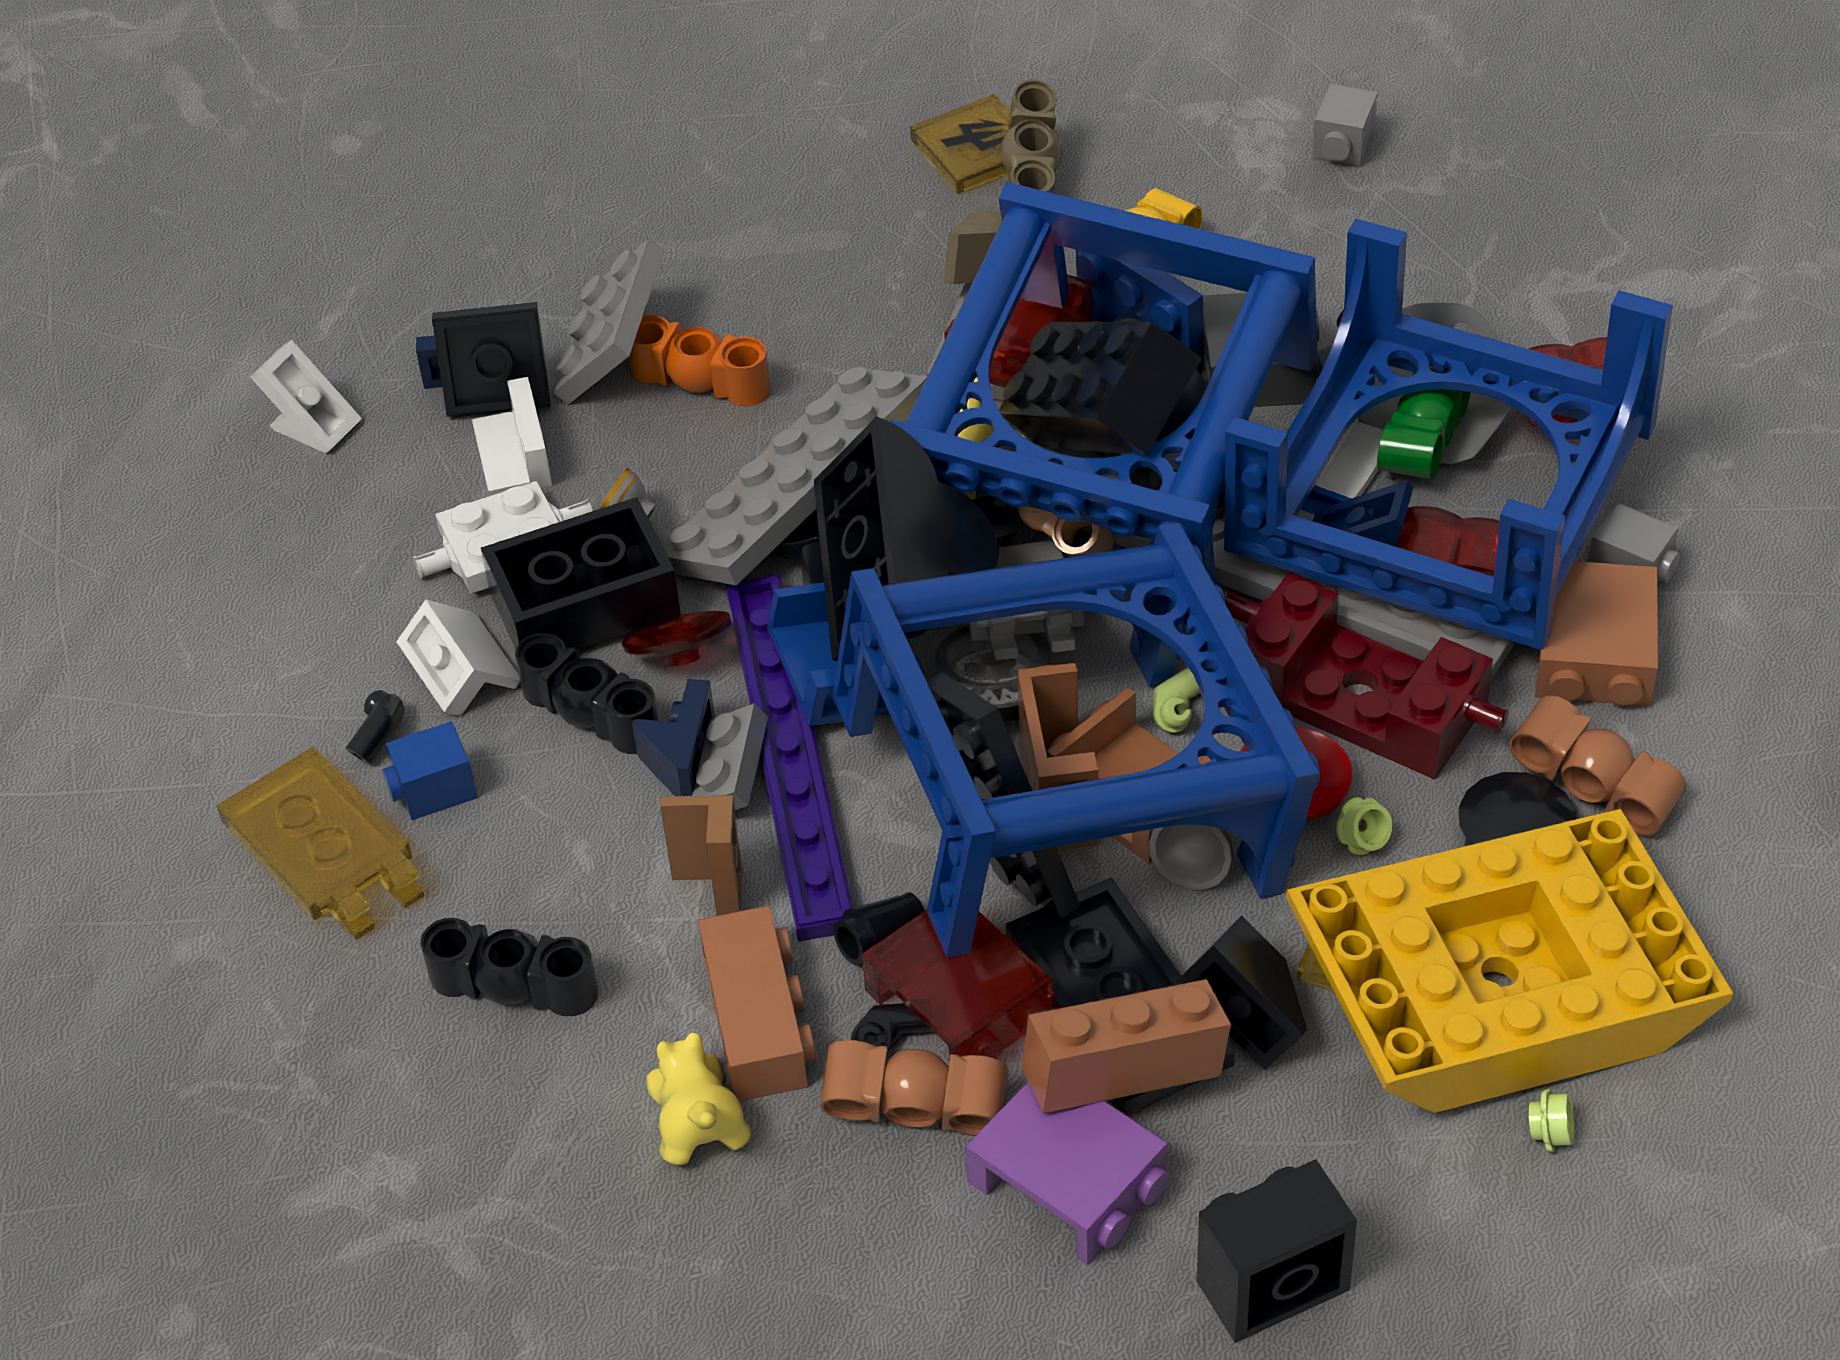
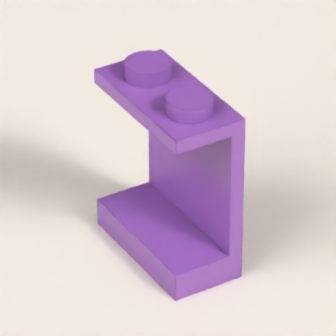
M1029 1082L965 1146L967 1182L988 1195L1003 1179L1077 1230V1258L1087 1265L1103 1247L1111 1249L1121 1240L1133 1214L1143 1204L1147 1206L1152 1205L1161 1196L1169 1181V1173L1167 1172V1142L1105 1101L1043 1113Z

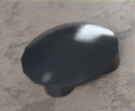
M1501 772L1484 777L1466 791L1459 805V827L1465 835V846L1577 819L1576 809L1566 792L1548 779L1527 772Z

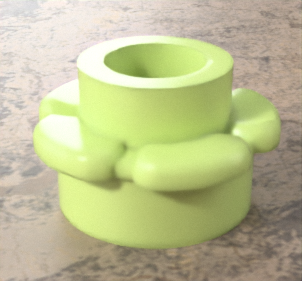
M1354 797L1348 800L1342 806L1341 814L1336 822L1338 840L1342 844H1347L1349 852L1355 855H1365L1370 851L1382 848L1388 842L1392 832V819L1389 812L1373 798L1362 800L1361 797ZM1361 820V829L1359 831L1358 825L1359 821Z
M1545 1089L1541 1093L1540 1101L1529 1103V1126L1532 1140H1543L1548 1152H1554L1555 1146L1573 1145L1574 1114L1569 1093L1552 1094L1550 1089Z

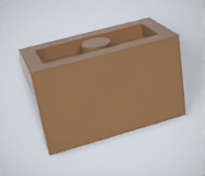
M733 795L661 797L660 809L672 880L711 879L717 916L741 911L743 865Z

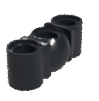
M550 633L529 635L521 640L516 647L515 659L525 700L531 705L546 707L553 714L558 712L570 725L585 729L595 728L596 736L602 740H611L613 747L619 752L637 754L632 721L634 719L659 721L655 694L649 684L642 680L630 679L623 672L617 674L608 663L602 660L580 658L577 648L565 647L563 640Z
M458 918L437 920L429 925L421 936L420 945L432 988L441 995L447 997L467 995L472 999H478L481 992L486 999L501 1005L520 1004L532 998L534 1009L542 1010L549 1008L553 1013L561 1016L583 1014L593 1007L598 998V985L592 955L589 947L580 939L574 937L553 939L549 935H542L538 942L533 935L517 929L499 930L488 936L486 925L477 924L470 926L466 921Z

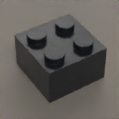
M1317 1159L1297 1168H1281L1272 1173L1263 1183L1239 1194H1223L1209 1203L1205 1209L1199 1211L1196 1282L1233 1341L1237 1343L1349 1291L1357 1219Z

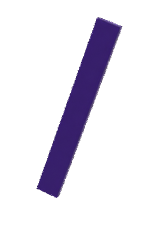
M780 575L741 581L737 585L726 584V590L749 705L755 703L768 716L760 758L799 942L833 936L834 924L842 919L845 910L853 908L814 727H809L767 629L774 589L783 588Z

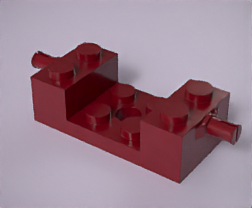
M1288 572L1272 595L1263 600L1262 603H1254L1231 591L1224 597L1225 605L1231 616L1248 624L1245 629L1248 646L1259 666H1263L1267 670L1275 695L1283 709L1289 710L1292 717L1434 780L1437 778L1474 723L1499 734L1507 721L1508 710L1488 703L1493 658L1443 637L1438 640L1424 661L1338 625L1339 593ZM1362 684L1370 687L1373 691L1356 695L1346 690V688L1350 685Z

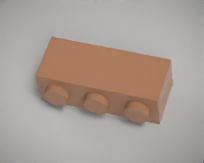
M770 905L698 919L703 956L733 1094L739 1101L808 1088L805 1063L816 1061V1055L809 1024L798 1026L795 1013L804 1011L798 975L786 977L784 964L793 963L787 928L775 929Z
M1207 979L1028 1015L1021 1067L1043 1113L1220 1077L1231 1023Z

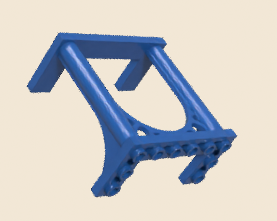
M1006 182L998 198L1002 222L905 423L893 419L890 422L905 430L921 445L933 464L939 482L952 486L963 493L975 491L1000 498L1003 502L1014 507L1030 506L1048 511L1065 521L1076 522L1081 520L1106 527L1112 533L1120 536L1135 535L1150 539L1151 545H1154L1158 526L1180 523L1191 544H1195L1199 548L1203 565L1213 583L1216 584L1212 532L1225 483V431L1234 417L1249 420L1273 362L1311 372L1318 356L1315 257ZM1064 247L1248 292L1198 406L1181 426L1162 440L1154 443L1148 455H1139L1132 452L1106 458H1081L1046 450L1030 442L1014 430L1004 419L992 397L990 389L992 359L1019 299L1023 298L1058 308H1063L1070 293ZM969 398L978 400L981 403L980 408L968 409L967 402ZM975 424H987L994 428L993 433L980 443L957 437L962 430ZM1006 446L1014 449L1016 452L1001 449L999 447ZM1181 453L1174 459L1175 467H1179L1177 472H1174L1171 464L1164 458L1165 455ZM1139 467L1153 469L1161 477L1162 485L1157 491L1132 484L1130 480L1132 472ZM1110 474L1118 477V480L1101 475Z
M1356 218L1347 232L1345 299L1342 319L1324 367L1288 431L1284 432L1238 417L1233 418L1225 431L1224 550L1543 650L1552 631L1555 600L1637 437L1649 440L1656 426L1673 305L1619 290L1611 304L1603 370L1402 314L1407 232ZM1388 365L1416 374L1411 377L1399 376ZM1373 373L1376 374L1377 379L1383 384L1382 386H1371L1375 384V375ZM1446 389L1486 395L1523 412L1543 430L1557 456L1559 467L1557 482L1544 509L1512 499L1507 500L1500 514L1494 577L1297 517L1343 435L1357 418L1388 399L1417 391ZM1555 414H1559L1580 421L1561 423L1552 417ZM1566 439H1580V446L1573 445Z
M1180 523L1158 526L1154 545L890 585H881L874 568L851 572L832 697L849 736L855 737L872 734L880 691L940 824L942 835L927 914L946 958L970 954L990 858L1161 827L1207 825L1229 831L1241 838L1237 855L1260 898L1282 894L1289 869L1294 865L1295 850L1301 831L1307 823V812L1314 789L1318 787L1320 782L1319 765L1315 756L1305 749L1295 730L1294 719L1290 711L1283 709L1272 689L1267 670L1263 666H1259L1248 646L1245 630L1241 625H1236L1225 605L1222 589L1211 580L1203 565L1199 548L1195 544H1191ZM1048 610L1090 611L1132 623L1133 633L1129 649L1149 687H1156L1171 678L1176 660L1180 658L1195 677L1203 703L1202 724L1192 741L1170 760L1156 767L1132 774L981 800L904 633ZM1224 707L1228 716L1223 715L1219 708ZM1217 733H1230L1239 736L1247 751L1242 752L1228 749L1218 743L1213 735ZM1207 755L1212 760L1201 764L1198 757Z

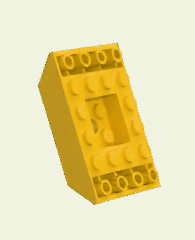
M1621 809L1287 889L1285 898L1384 1090L1433 1113L1662 1054L1731 1002L1734 994ZM1498 972L1507 976L1513 984L1499 986L1495 982L1486 980L1483 974Z

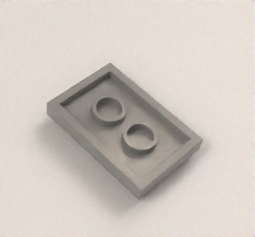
M647 239L633 252L625 250L612 265L611 270L603 277L595 275L591 278L580 295V300L584 303L581 312L575 317L568 329V334L572 338L568 348L562 353L556 363L555 369L559 372L552 392L568 405L630 356L664 250L650 239Z

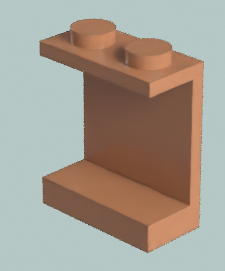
M1575 561L1555 600L1551 635L1544 649L1540 650L1535 698L1550 695L1567 701L1651 706L1658 671L1657 567Z
M1076 663L1043 665L1036 668L1018 670L1020 748L1025 774L1032 791L1098 780L1095 752L1048 758L1046 755V751L1058 736L1066 732L1070 733L1078 727V671ZM1099 839L1056 846L1057 850L1099 845Z
M1129 687L1125 688L1112 700L1100 703L1088 719L1070 733L1066 732L1058 736L1047 750V758L1095 752L1098 779L1144 771L1156 767L1178 754L1136 723V692ZM1207 755L1199 759L1201 764L1212 761ZM1153 829L1112 836L1148 864L1152 862L1149 840Z

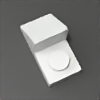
M293 340L279 348L250 376L282 412L269 426L274 431L323 453L330 451L362 419Z

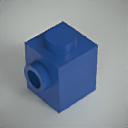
M452 721L420 732L411 733L386 743L391 766L382 769L384 780L392 801L404 800L411 820L478 798L469 759Z

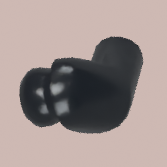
M383 690L374 691L367 697L364 703V712L368 714V717L345 747L349 753L366 764L372 761L404 715L402 700L396 694H388Z
M931 1001L873 1006L855 1026L851 1034V1040L866 1042L877 1047L888 1046V1051L903 1034L933 1032Z

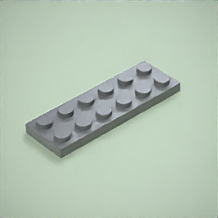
M853 367L842 373L838 378V382L821 398L810 403L806 407L805 413L788 429L778 433L773 438L772 444L755 460L745 464L733 481L721 492L714 494L705 502V507L687 524L678 527L672 532L670 540L663 545V548L675 570V574L731 585L740 583L816 509L814 479L876 416L889 422L891 419L906 422L927 376L907 374L901 371L890 372L866 369L865 367Z

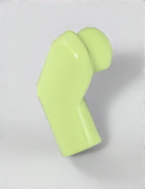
M1188 667L1154 689L1153 719L1166 732L1176 733L1182 731L1187 726L1192 716L1189 700L1200 693L1195 677Z

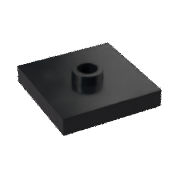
M538 302L435 312L432 314L447 417L513 410L507 381L524 377L529 379L535 408L551 406Z

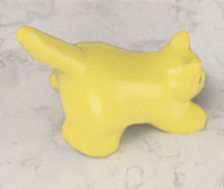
M691 1033L685 1040L673 1043L661 1041L657 1046L659 1068L651 1070L646 1077L649 1095L662 1107L658 1128L662 1136L659 1152L663 1160L673 1165L681 1166L687 1164L698 1145L712 1141H720L731 1150L743 1148L749 1142L751 1136L750 1125L744 1120L739 1100L728 1088L723 1087L724 1071L718 1057L705 1054L702 1038L697 1033Z

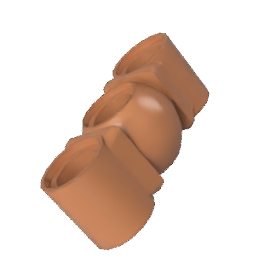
M1550 695L1542 697L1510 739L1509 747L1515 759L1525 768L1545 774L1551 781L1560 772L1564 785L1577 798L1592 803L1608 802L1603 813L1621 809L1636 835L1647 837L1658 832L1686 791L1687 785L1680 771L1662 759L1651 758L1649 753L1644 750L1641 751L1635 760L1630 745L1618 733L1607 729L1587 730L1592 718L1587 715H1581L1577 708L1565 699Z
M856 1040L836 1041L828 1047L820 1108L827 1115L837 1119L879 1122L882 1111L890 1121L908 1127H927L942 1118V1130H954L962 1134L976 1136L1005 1106L1009 1069L1006 1064L997 1059L977 1055L960 1057L956 1054H950L948 1066L937 1054L920 1049L900 1050L887 1058L888 1046L877 1047Z

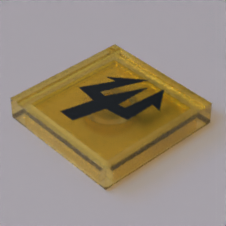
M995 94L910 126L911 140L957 193H961L1008 174L1002 162L1000 146L1002 139L1009 130L1010 110Z

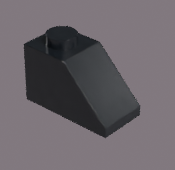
M1242 915L1176 981L1180 985L1207 979L1231 1023L1229 1035L1264 1070L1307 1031L1286 959Z

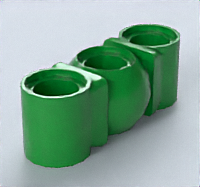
M1440 389L1403 394L1398 402L1396 412L1391 417V422L1385 425L1382 432L1377 455L1378 469L1433 480L1443 458L1444 448L1449 446L1454 430L1459 424V419L1463 418L1466 413L1471 392Z

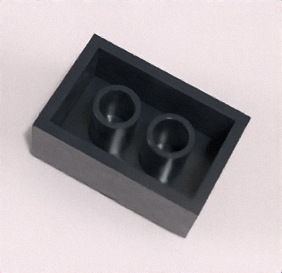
M638 497L481 547L489 592L515 649L521 640L535 633L556 635L563 640L565 647L581 649L681 615L675 570Z

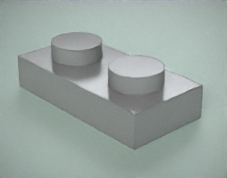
M755 703L729 713H723L709 720L692 796L733 795L735 810L749 806L768 716Z

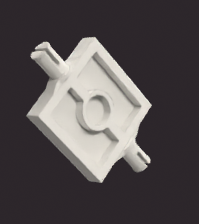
M537 481L522 486H515L504 492L473 502L463 503L455 508L435 514L438 529L443 538V548L419 556H413V561L420 579L451 568L453 572L463 578L470 594L489 588L481 547L574 518L593 510L588 499L557 509L547 501Z

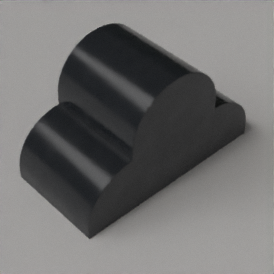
M876 416L814 479L833 661H838L852 571L874 568L883 586L994 569L998 562L999 545L996 533L983 511L961 491L939 482L933 464L921 445L905 430L892 422ZM928 629L906 632L904 634L906 638H915L924 634Z

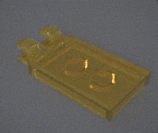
M314 747L309 748L216 805L221 821L314 920L330 911L336 921L355 940L376 928L374 920L365 913L370 910L369 903L360 893L369 885L379 880L384 888L404 908L425 896L423 888L415 882L419 878V873L409 861L412 859L409 843Z

